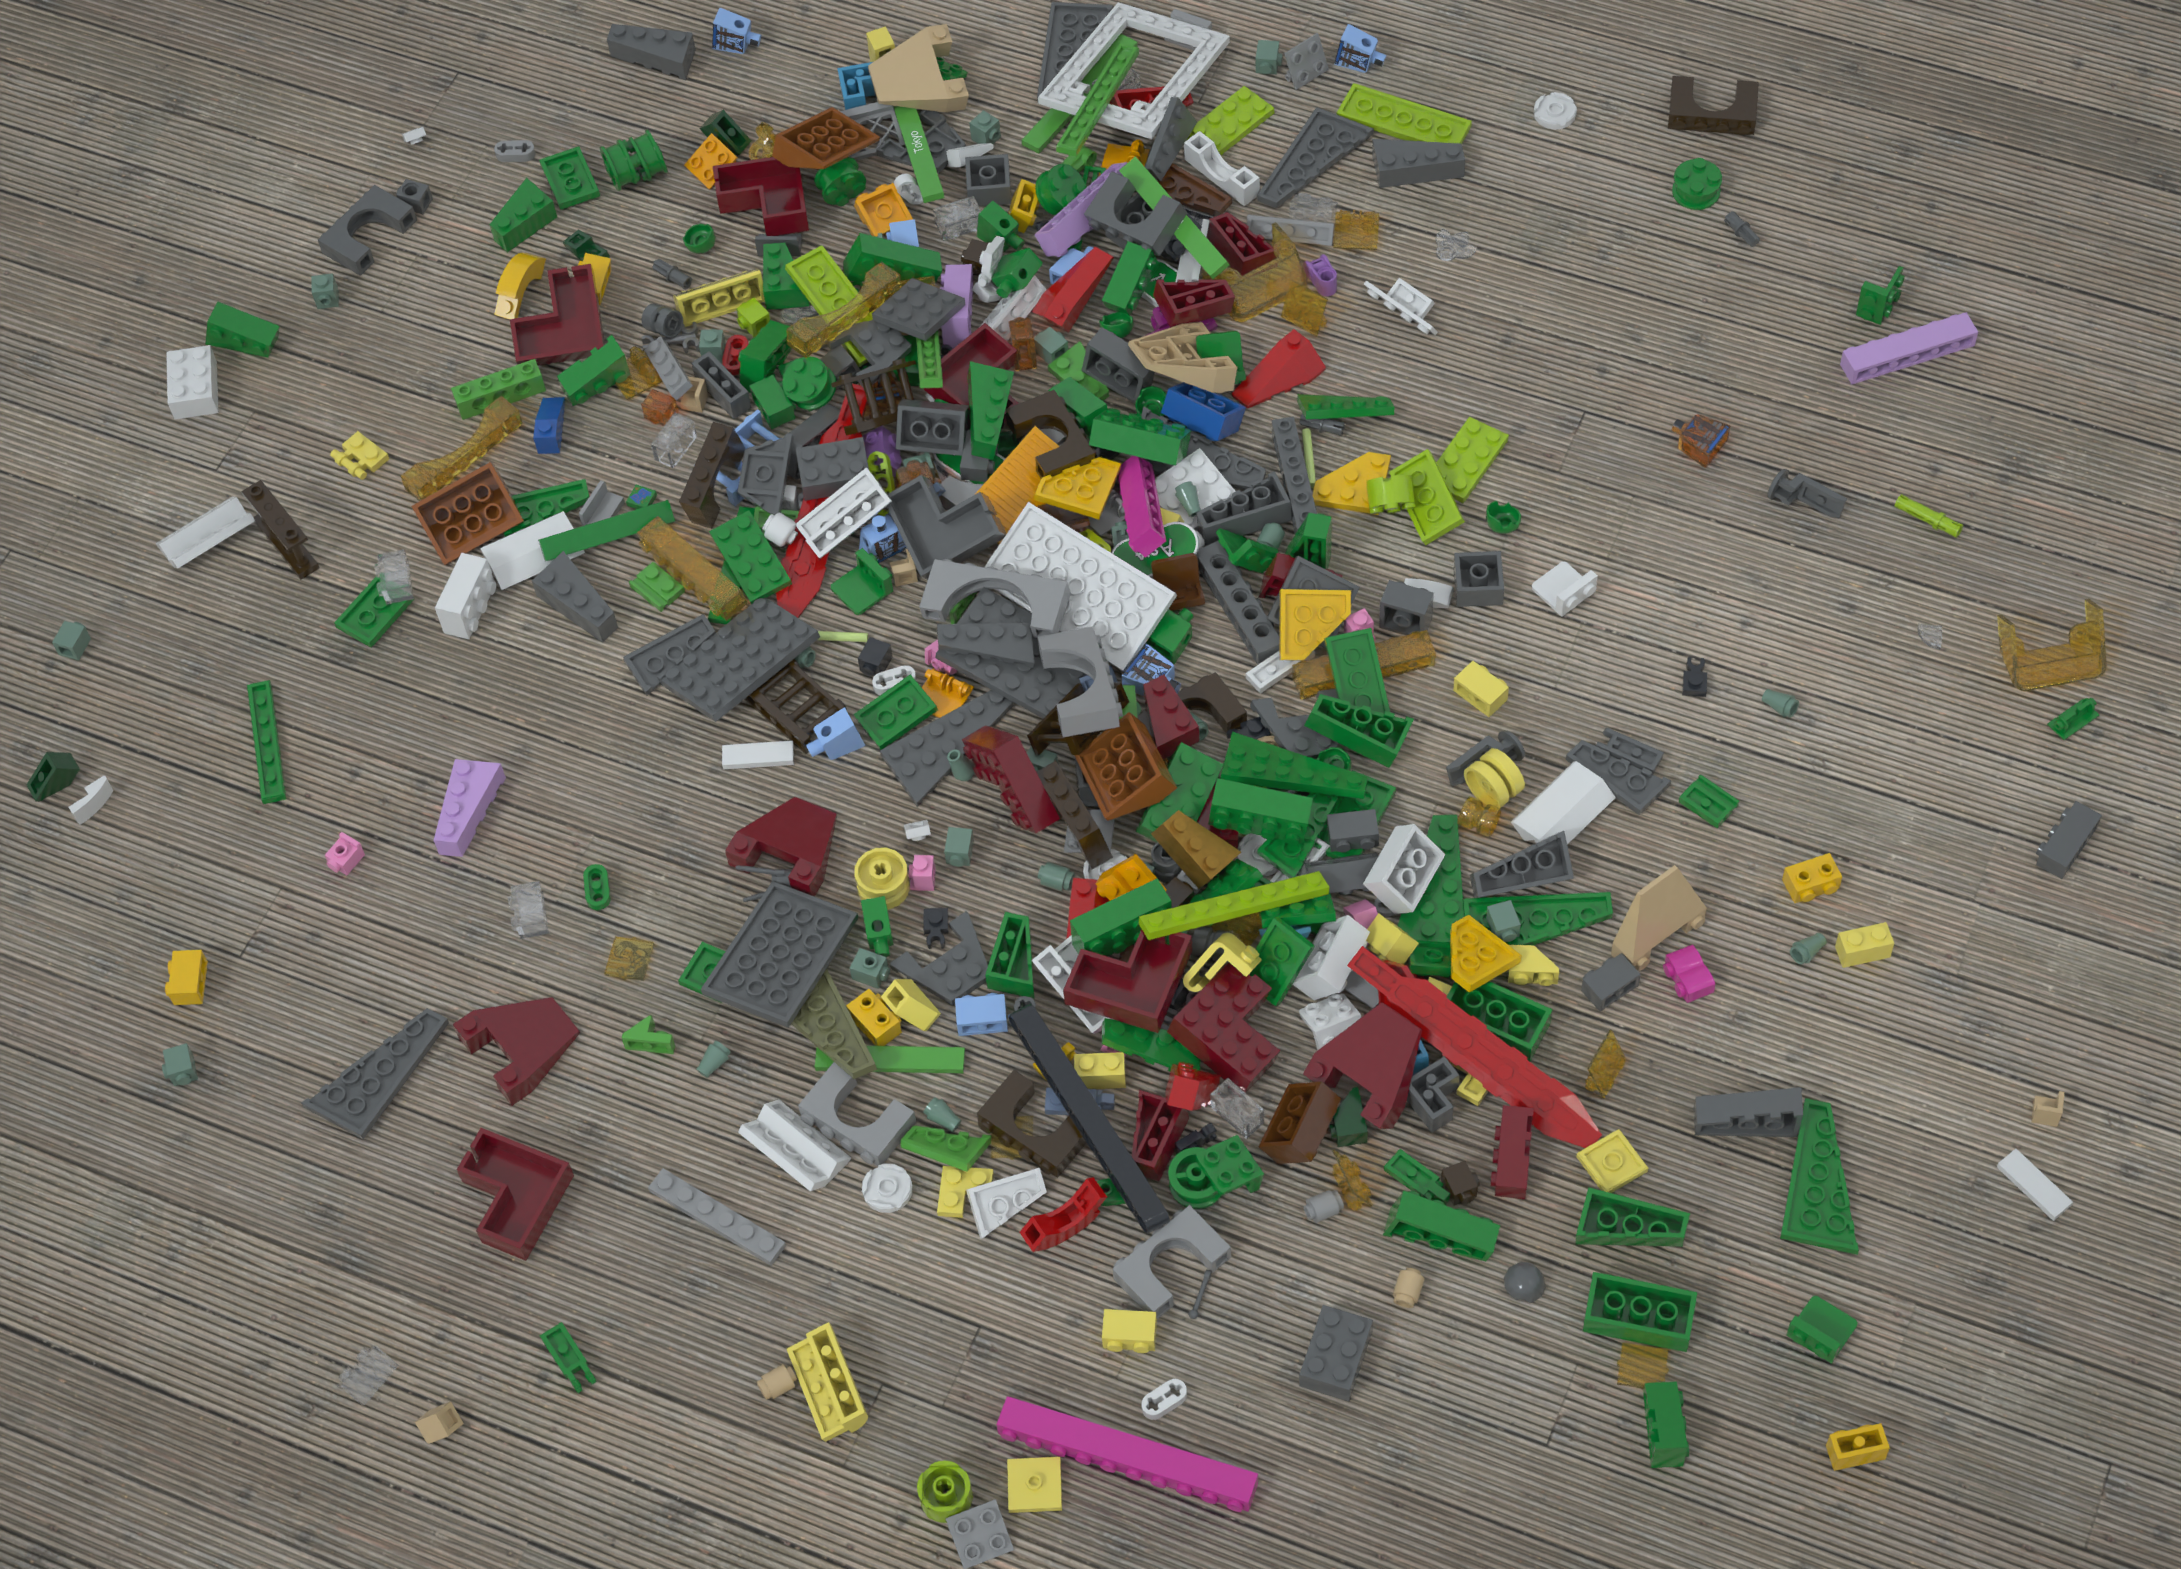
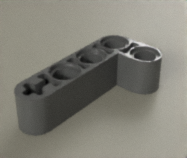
M826 404L789 432L793 434L794 440L788 476L796 480L801 478L796 448L818 445L821 436L838 420L841 409L831 404Z

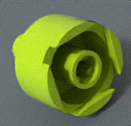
M1393 475L1391 478L1383 479V477L1367 481L1370 514L1383 513V510H1387L1388 514L1401 512L1400 507L1403 510L1416 507L1411 475Z
M935 1462L919 1476L917 1492L921 1507L929 1519L947 1523L945 1518L970 1509L973 1500L970 1479L966 1471L955 1462Z

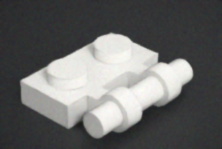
M996 236L991 243H988L986 250L981 253L979 262L982 264V273L978 277V284L981 287L989 285L992 281V276L1003 254L1004 237Z

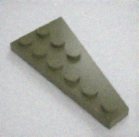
M826 969L791 1025L848 1075L856 1079L877 1070L876 1064Z

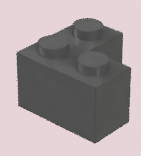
M1445 1056L1412 1076L1407 1096V1102L1431 1133L1453 1120V1105L1445 1096L1458 1089L1459 1074Z

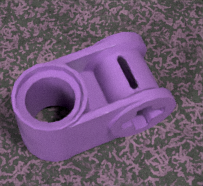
M1322 254L1316 260L1303 262L1305 274L1311 280L1318 293L1322 296L1334 295L1337 291V273L1327 256Z

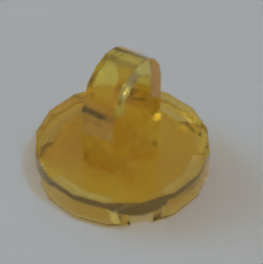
M761 122L755 128L759 139L749 149L751 160L769 158L773 155L777 134L772 132L774 129L771 125ZM762 148L763 154L760 158H757V151Z

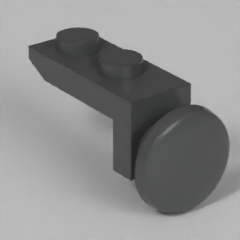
M1782 469L1775 476L1769 487L1767 496L1770 500H1774L1777 497L1782 503L1790 506L1798 499L1827 516L1835 518L1841 517L1847 498L1801 473L1792 480H1789V470Z
M1502 730L1498 733L1499 742L1488 735L1446 767L1450 784L1456 786L1466 782L1464 770L1475 761H1480V757L1491 748L1502 751L1512 761H1521L1525 757L1523 745L1508 730Z

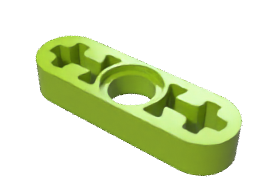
M875 451L871 453L867 460L869 471L877 481L881 478L887 479L888 487L884 491L889 494L895 490L890 458L883 452ZM878 457L883 459V463L880 464V468L879 466L874 464V461H877ZM881 469V471H886V474L876 475V472H880ZM882 509L880 512H878V514L881 516H886V514L889 513V510L887 512V510Z

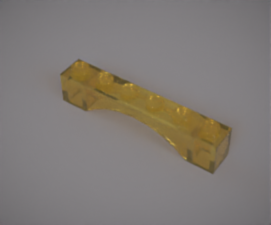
M883 262L879 263L866 273L861 290L848 304L824 315L803 317L787 328V345L805 358L816 353L825 344L833 341L845 330L850 329L853 324L865 318L870 312L880 307L901 288L900 274Z
M500 396L484 409L483 418L478 429L461 447L441 458L417 462L400 477L405 490L418 501H421L451 483L456 476L466 471L471 464L482 458L486 452L501 443L506 436L523 424L519 410L504 397Z

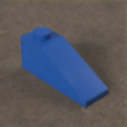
M565 397L542 399L535 419L533 436L538 454L560 453Z

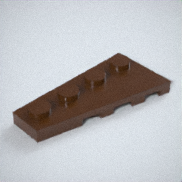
M1173 163L1163 179L1157 181L1172 199L1184 206L1211 215H1221L1232 205V197Z

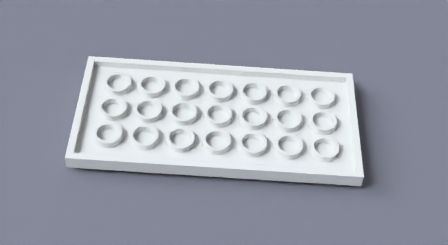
M1029 502L984 567H994L1002 571L1014 570L1020 574H1037L1043 578H1060L1067 581L1071 594L1059 631L1065 632L1093 626L1095 635H1100L1106 661L1123 672L1136 658L1177 597L1175 592ZM994 589L1032 613L1029 605L1018 595L1009 591Z

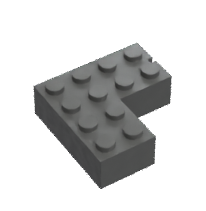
M920 475L887 494L892 501L887 505V508L920 576L927 580L935 559H948L955 563H962L1001 541L1007 534L1000 519L996 517L997 513L989 497L981 492L945 511L931 480Z

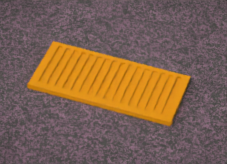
M1036 426L975 493L981 492L989 497L997 513L996 517L1000 519L1006 533H1008L1028 502L1036 507L1045 504L1034 500L1035 492L1041 481L1040 476L1036 472L1035 457L1060 446Z

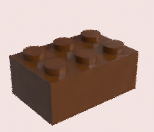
M1322 1081L1288 1084L1258 1147L1277 1164L1312 1162L1317 1154L1322 1138L1327 1133L1330 1121L1337 1111L1341 1098Z

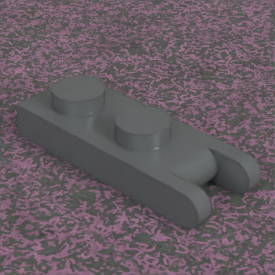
M1605 728L1603 731V735L1610 738L1607 745L1601 742H1597L1595 745L1610 752V755L1621 760L1623 758L1630 761L1631 765L1641 770L1645 768L1652 771V775L1664 755V752L1610 728Z

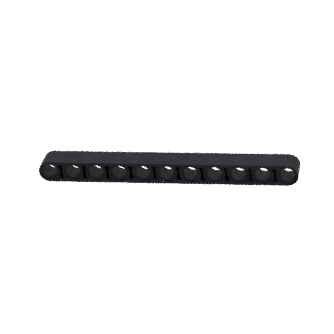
M1028 1004L1009 1014L1008 1018L1012 1028L1143 1231L1149 1234L1169 1223L1170 1218L1165 1207L1032 1004Z

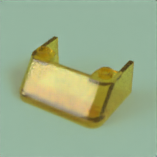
M1276 222L1272 224V246H1274L1276 259L1243 276L1233 268H1226L1212 279L1202 268L1203 280H1226L1235 295L1231 313L1228 314L1237 322H1245L1305 291L1308 286V278L1296 246Z
M2085 599L2086 622L2075 624L2070 629L2068 635L2069 643L2025 651L2023 641L2016 636L2015 624L2002 614L1997 615L2000 652L2012 684L2021 691H2030L2101 677L2107 668L2103 608L2092 600Z

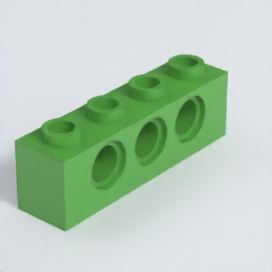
M533 359L452 387L451 390L461 418L465 420L545 392L546 388L536 360Z

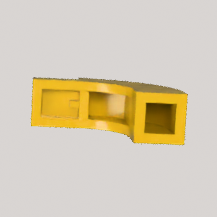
M518 253L509 261L496 289V294H499L494 315L507 319L518 318L524 292L532 280L542 278L546 258L529 253Z

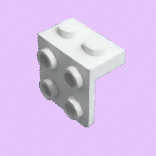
M1561 562L1532 584V590L1562 617L1596 592L1598 575L1590 570L1584 576H1581L1567 562Z
M1342 993L1333 994L1317 1003H1310L1299 1010L1300 1017L1313 1032L1317 1051L1361 1018L1358 1010Z

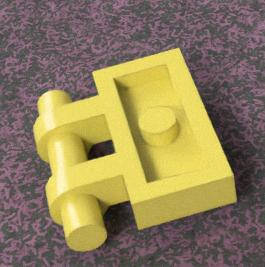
M359 431L342 444L345 452H339L337 449H334L330 454L335 459L336 464L341 467L344 466L348 469L349 474L361 480L367 476L366 469L374 473L389 460V456L385 451ZM354 458L358 461V463H353L351 460Z

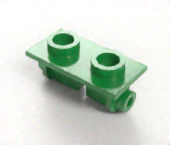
M2093 698L2082 699L2051 720L2047 725L2061 739L2066 740L2099 717V714L2094 710L2096 701Z

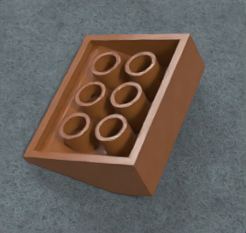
M831 107L777 134L772 157L788 167L825 169L878 142L880 136Z
M492 462L487 463L411 506L444 565L458 559L461 553L467 554L524 522L503 478Z
M1130 712L1119 719L1120 727L1105 730L1080 755H1074L1107 821L1159 803L1177 789L1145 724Z

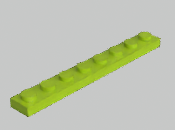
M1320 871L1139 916V925L1147 939L1151 940L1329 894L1330 887Z

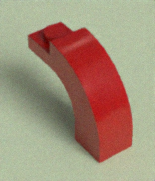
M1094 1177L1087 1178L1065 1204L1049 1213L1032 1216L1019 1233L1032 1252L1057 1246L1087 1227L1101 1213L1098 1208L1107 1196Z

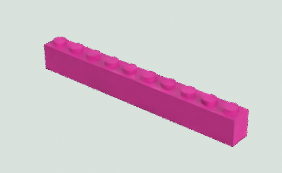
M1008 1396L996 1424L998 1434L1007 1441L1014 1442L1019 1440L1025 1442L1028 1447L1033 1449H1048L1056 1456L1065 1457L1067 1455L1075 1458L1081 1464L1090 1465V1463L1099 1465L1107 1472H1122L1130 1479H1144L1150 1481L1152 1485L1158 1488H1166L1167 1486L1176 1489L1179 1494L1184 1496L1196 1495L1207 1503L1216 1504L1218 1502L1227 1505L1230 1510L1241 1512L1242 1510L1249 1512L1258 1486V1473Z

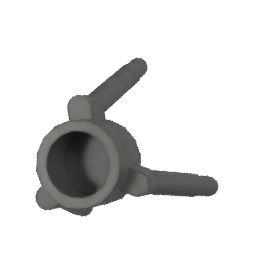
M740 865L735 867L736 870L771 874L772 881L791 888L788 879L792 871L791 869L774 870ZM765 892L745 897L743 902L760 899Z

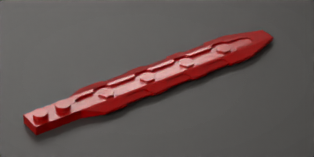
M853 384L860 413L864 417L868 405L864 388L861 385ZM846 395L838 420L821 436L819 444L862 437L861 432L847 436L845 434L844 427L852 425L851 420H853ZM829 497L807 501L803 499L798 517L794 522H799ZM796 527L794 531L798 532L792 544L788 545L786 555L781 561L792 584L776 592L778 606L799 618L820 591L830 551L820 559L805 541L807 539Z
M1363 946L1348 963L1347 966L1387 996L1392 1009L1422 1029L1421 1037L1443 1053L1442 1056H1445L1455 1066L1459 1065L1481 1082L1486 1090L1495 1097L1499 1096L1510 1106L1534 1108L1532 1125L1544 1135L1583 1148L1594 1144L1602 1136L1576 1094L1555 1078L1551 1079L1527 1060L1524 1054L1515 1047H1510L1489 1031L1484 1023L1476 1017L1468 1015L1428 980L1402 977Z

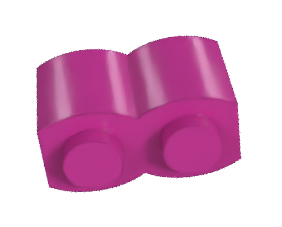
M1693 944L1666 955L1663 969L1668 978L1671 977L1675 982V991L1680 998L1683 997L1689 1003L1714 993L1715 981Z

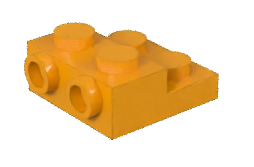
M894 183L880 185L870 194L863 193L856 198L854 207L863 224L867 225L871 235L878 237V233H882V236H885L886 232H890L889 223L913 220Z
M1134 854L1103 872L1095 884L1097 885L1099 895L1107 897L1111 901L1157 879V877L1139 856Z

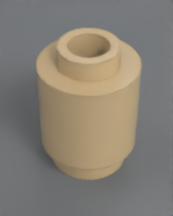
M1406 1268V1270L1399 1272L1393 1292V1302L1398 1306L1413 1308L1414 1304L1418 1303L1425 1280L1419 1270Z
M782 1364L762 1375L761 1379L756 1383L763 1397L767 1400L771 1397L775 1399L795 1388L793 1382L797 1378L790 1366L785 1368Z

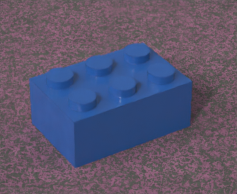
M1182 382L1168 389L1161 413L1168 416V419L1173 422H1180L1186 425L1191 431L1206 435V438L1211 441H1219L1239 431L1246 407L1218 393H1212Z

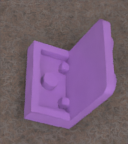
M880 426L863 435L867 460L869 455L875 451L886 453L890 458L893 476L900 475L899 469L902 460L900 450L896 449V434ZM878 457V460L874 461V464L879 466L880 468V464L883 463V459Z

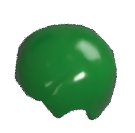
M709 224L693 225L686 231L683 237L686 248L695 254L707 253L713 248L716 241L715 232Z
M1123 312L1112 313L1108 316L1104 315L1102 321L1099 320L1100 327L1113 332L1122 339L1131 333L1134 326L1133 317Z
M1150 386L1143 388L1135 401L1137 414L1142 415L1143 407H1146L1157 416L1165 417L1166 415L1162 414L1161 411L1167 394L1159 387Z
M1493 501L1487 506L1486 521L1492 531L1499 534L1514 532L1520 526L1522 516L1519 510L1511 506L1509 502L1505 505H1499L1498 501Z
M1330 747L1319 752L1317 760L1349 771L1351 770L1352 762L1350 756L1343 749Z

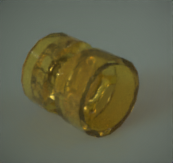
M1469 796L1461 809L1458 825L1467 829L1476 827L1477 833L1490 838L1499 822L1501 809L1491 804L1483 807L1482 801Z

